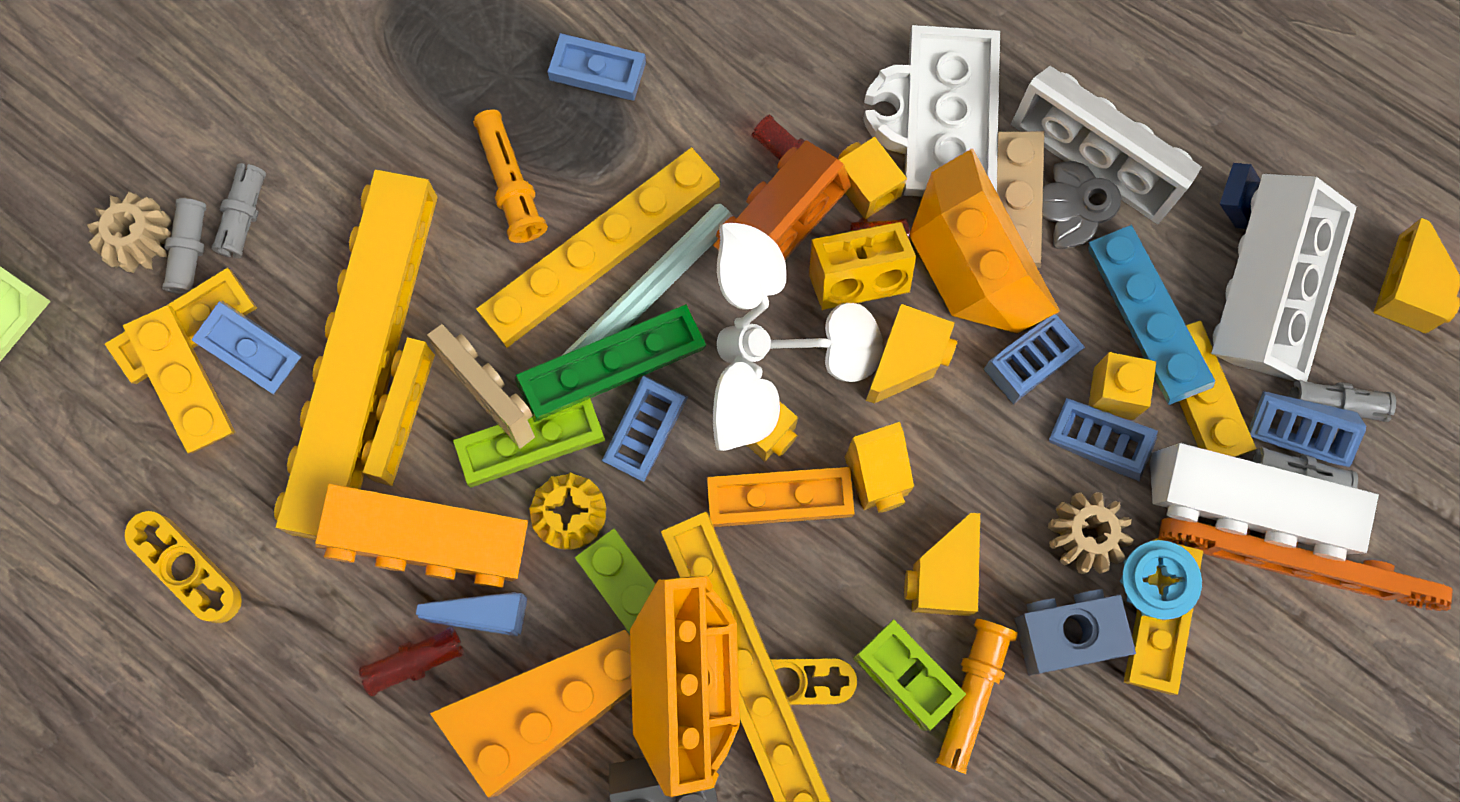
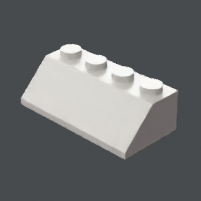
M1051 66L1035 76L1030 82L1011 123L1020 132L1044 131V148L1065 162L1076 161L1088 166L1096 178H1104L1113 182L1120 191L1122 201L1156 224L1162 221L1187 191L1202 166L1192 160L1187 152L1162 141L1154 135L1148 126L1132 121L1117 111L1116 107L1109 100L1096 97L1081 87L1073 76L1063 72L1060 73Z
M1262 174L1259 188L1255 191L1251 200L1252 213L1246 234L1242 236L1239 242V258L1234 276L1226 288V304L1222 318L1213 333L1214 346L1211 354L1233 365L1294 382L1296 380L1307 382L1357 206L1318 177Z
M1182 443L1152 452L1151 454L1152 501L1154 505L1168 508L1167 516L1187 522H1197L1198 516L1217 521L1215 528L1238 535H1246L1247 529L1266 534L1265 542L1288 548H1296L1297 542L1315 546L1314 555L1332 560L1345 561L1347 554L1367 553L1379 494Z

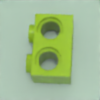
M894 619L853 657L854 661L921 731L932 730L966 695Z

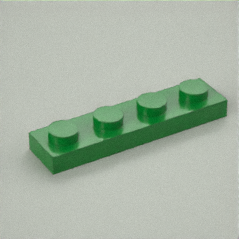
M687 304L516 374L514 380L533 415L534 422L698 353L706 347V343Z

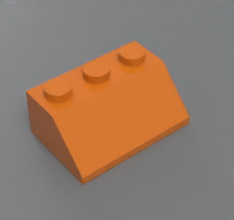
M807 140L798 149L794 146L783 155L777 165L779 171L768 184L763 181L752 190L746 200L749 205L738 218L731 216L723 223L745 224L761 230L778 245L784 260L791 255L851 187L845 165L836 157ZM718 230L716 233L718 240L713 246L719 251L720 232Z

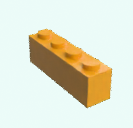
M328 484L315 545L316 548L325 549L324 558L354 563L356 555L376 558L375 567L405 572L406 564L426 567L425 575L429 577L454 580L455 574L458 572L475 575L474 584L492 588H503L504 581L512 582L518 579L528 520Z

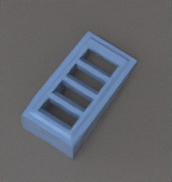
M1054 314L992 358L984 367V371L1007 398L1015 404L1085 347L1063 321ZM1052 329L1068 349L1061 352L1047 336L1046 332ZM1038 339L1054 357L1052 361L1049 362L1033 344L1035 340ZM1025 349L1041 367L1040 370L1036 372L1020 353L1022 350ZM1013 359L1028 376V379L1023 381L1007 362Z
M643 376L602 461L644 482L673 429L688 396L652 378ZM651 394L671 404L668 412L645 402L648 395ZM642 411L662 421L660 428L657 429L637 419L639 412ZM633 428L653 438L651 446L628 436L630 429ZM622 444L645 455L642 464L619 453Z
M1263 391L1248 430L1252 438L1329 463L1350 467L1365 434L1366 425L1359 414L1354 411ZM1276 410H1283L1284 413L1278 428H1270ZM1297 415L1302 416L1303 419L1297 433H1290ZM1317 422L1323 423L1318 438H1312L1311 436Z
M1066 398L1049 442L1114 472L1140 481L1156 443L1158 431ZM1077 415L1083 418L1084 421L1077 438L1074 439L1068 437V434ZM1095 423L1102 428L1093 446L1086 442ZM1112 431L1120 435L1113 453L1105 450ZM1130 440L1138 443L1132 460L1123 457Z
M511 592L427 602L417 605L416 615H418V618L429 623L518 636V634L521 635L527 597L522 593Z

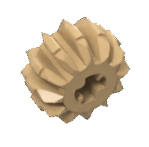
M128 192L123 202L118 197L110 196L109 208L106 210L95 208L96 214L100 219L99 221L87 224L89 232L94 235L89 243L92 249L102 257V261L110 267L117 268L120 266L126 272L134 273L139 264L146 269H152V258L156 255L167 257L166 250L162 248V245L165 244L166 238L171 237L172 233L168 228L173 223L170 217L160 210V206L153 199L148 197L141 199L137 194Z
M1080 492L1071 497V505L1062 502L1056 507L1060 518L1052 519L1048 523V528L1053 532L1059 533L1060 536L1051 540L1049 547L1052 549L1064 547L1066 552L1061 556V564L1067 565L1077 559L1078 573H1088L1093 566L1099 574L1109 571L1110 562L1119 564L1125 560V555L1120 547L1132 545L1134 539L1128 534L1121 532L1123 528L1131 525L1132 519L1129 517L1118 519L1115 513L1120 509V502L1113 501L1104 507L1102 493H1094L1088 501ZM1085 527L1087 529H1095L1098 537L1095 539L1093 537L1085 538L1082 529Z

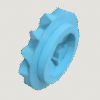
M1150 541L1136 547L1123 562L1124 569L1120 582L1123 584L1127 594L1126 601L1141 611L1142 616H1149L1161 619L1162 621L1174 619L1189 612L1197 603L1202 590L1201 572L1195 559L1183 547L1169 541ZM1156 566L1161 568L1163 576L1179 579V582L1164 587L1162 596L1159 594L1156 585H1149L1148 582H1143V579L1156 574Z

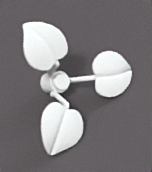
M739 223L719 225L720 247L717 258V277L720 290L730 304L739 309L752 310L744 317L736 318L734 321L735 326L724 328L717 338V351L724 361L732 363L721 373L714 397L713 431L716 450L720 451L761 441L774 430L780 412L778 391L772 382L761 379L762 368L753 363L763 359L770 349L828 347L825 357L826 369L830 375L845 382L860 381L870 376L878 368L884 350L882 345L883 338L874 317L865 307L856 303H843L836 306L830 312L825 325L828 339L771 340L767 331L761 326L750 324L751 321L769 307L767 296L775 295L783 290L786 283V263L780 248L767 234L752 226Z

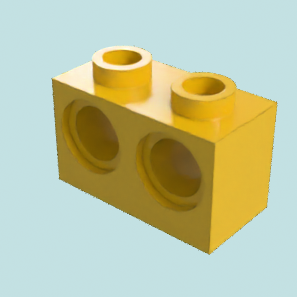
M901 222L812 239L809 277L821 309L835 308L843 303H860L910 293L916 255Z

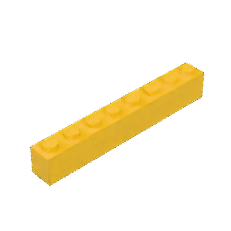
M375 170L371 185L367 184L363 189L361 196L363 214L359 226H355L350 235L349 249L351 257L348 268L343 269L338 278V304L336 311L329 314L325 325V336L328 340L323 356H319L316 359L313 368V382L315 383L311 401L307 400L301 410L300 426L303 430L298 446L292 448L288 457L287 471L290 474L286 491L281 492L278 496L274 508V517L277 520L275 528L289 535L316 540L328 484L361 489L365 467L361 464L362 452L366 442L370 438L374 439L378 425L376 419L377 407L381 397L387 391L392 362L399 346L438 198L429 179Z

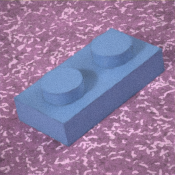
M560 33L548 69V76L550 81L634 101L646 64V57L644 53Z
M224 301L218 302L191 339L272 394L277 392L303 356Z

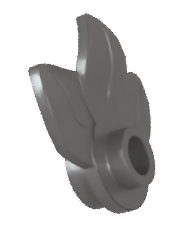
M1076 161L1060 162L1054 164L1053 168L1056 183L1043 186L1042 218L1056 222L1053 234V247L1067 249L1090 241L1099 223L1109 221L1118 213L1121 206V194L1113 182L1104 178H1096L1088 166ZM1095 193H1101L1107 199L1102 205L1095 206L1089 202V198Z

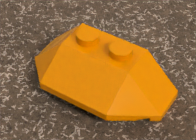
M974 149L966 151L932 171L909 236L951 315L1019 333L1060 312Z
M707 576L659 579L630 628L633 735L664 795L669 797L714 788L719 776L717 771L727 757L740 726L737 622L723 600L712 589L713 585Z

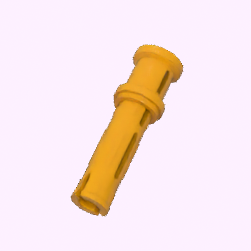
M493 109L482 111L474 117L473 124L479 134L498 188L495 202L497 207L504 211L508 222V239L513 243H525L537 239L547 231L548 225L546 220L539 216L533 200L536 194L534 187L528 181H524L514 150L511 147L502 122L501 113Z
M976 618L974 623L977 634L968 658H963L961 663L963 667L962 672L966 673L961 689L966 695L955 705L939 756L935 761L937 764L964 774L967 772L966 768L993 685L999 684L1000 680L1003 681L1005 672L1002 670V666L1010 641H1016L1018 633L1012 629Z

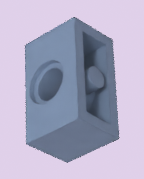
M1103 589L1073 595L1075 604L1057 607L1055 598L1026 604L1028 613L1014 619L1028 676L1136 654L1121 595L1105 598ZM1067 618L1076 620L1082 628V639L1078 644L1070 642L1063 633V624Z

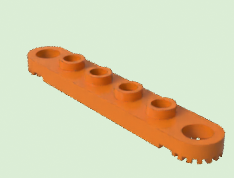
M1164 518L1161 520L1158 539L1175 544L1181 543L1183 546L1187 545V547L1203 550V554L1387 601L1396 599L1401 604H1407L1410 607L1416 606L1417 603L1416 608L1422 609V605H1426V610L1448 611L1451 609L1453 594L1451 587L1394 572L1395 566L1387 562L1364 560L1363 564L1346 559L1345 561L1332 560L1314 555V551L1298 548L1299 542H1297L1296 548L1267 543L1262 538L1251 536L1250 529H1247L1246 535H1238L1216 529L1215 526L1199 522H1187L1175 518Z

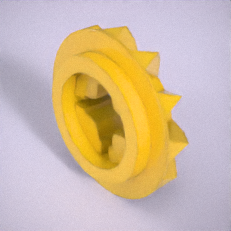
M571 472L566 475L551 476L546 483L536 489L532 504L529 507L532 527L537 535L548 545L563 550L577 549L589 544L598 536L606 520V503L602 492L589 478H584ZM568 492H570L574 506L588 511V513L580 512V515H572L567 531H565L561 515L548 511V509L563 506L565 498H567Z

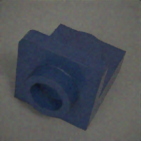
M1233 163L1220 201V206L1235 228L1247 229L1252 213L1251 200L1260 185L1261 179L1252 164Z

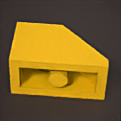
M1421 218L1399 235L1373 312L1425 334L1443 323H1449L1455 317L1460 307V298L1457 297L1460 288V274L1430 221Z
M901 304L866 401L875 404L933 378L940 364L948 367L957 345V340L950 338L955 323Z
M897 422L853 437L844 458L847 466L850 467L851 477L863 510L876 506L878 513L905 504L904 496L911 492L914 488L901 423Z
M970 513L913 564V571L906 570L904 597L905 600H912V612L971 616L978 612L980 513Z

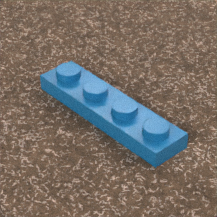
M1127 226L1090 241L1088 251L1144 359L1156 361L1154 378L1167 404L1171 405L1213 388L1215 379L1133 226Z

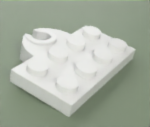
M912 25L909 44V65H892L880 70L877 78L869 86L864 103L874 105L878 102L886 101L894 105L897 113L892 116H883L875 110H866L863 120L871 136L876 137L883 147L890 151L905 154L904 175L907 180L904 186V196L923 197L931 172L970 149H974L997 192L1000 31Z

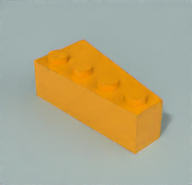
M622 630L430 713L488 798L500 795L632 694L630 635L626 630Z

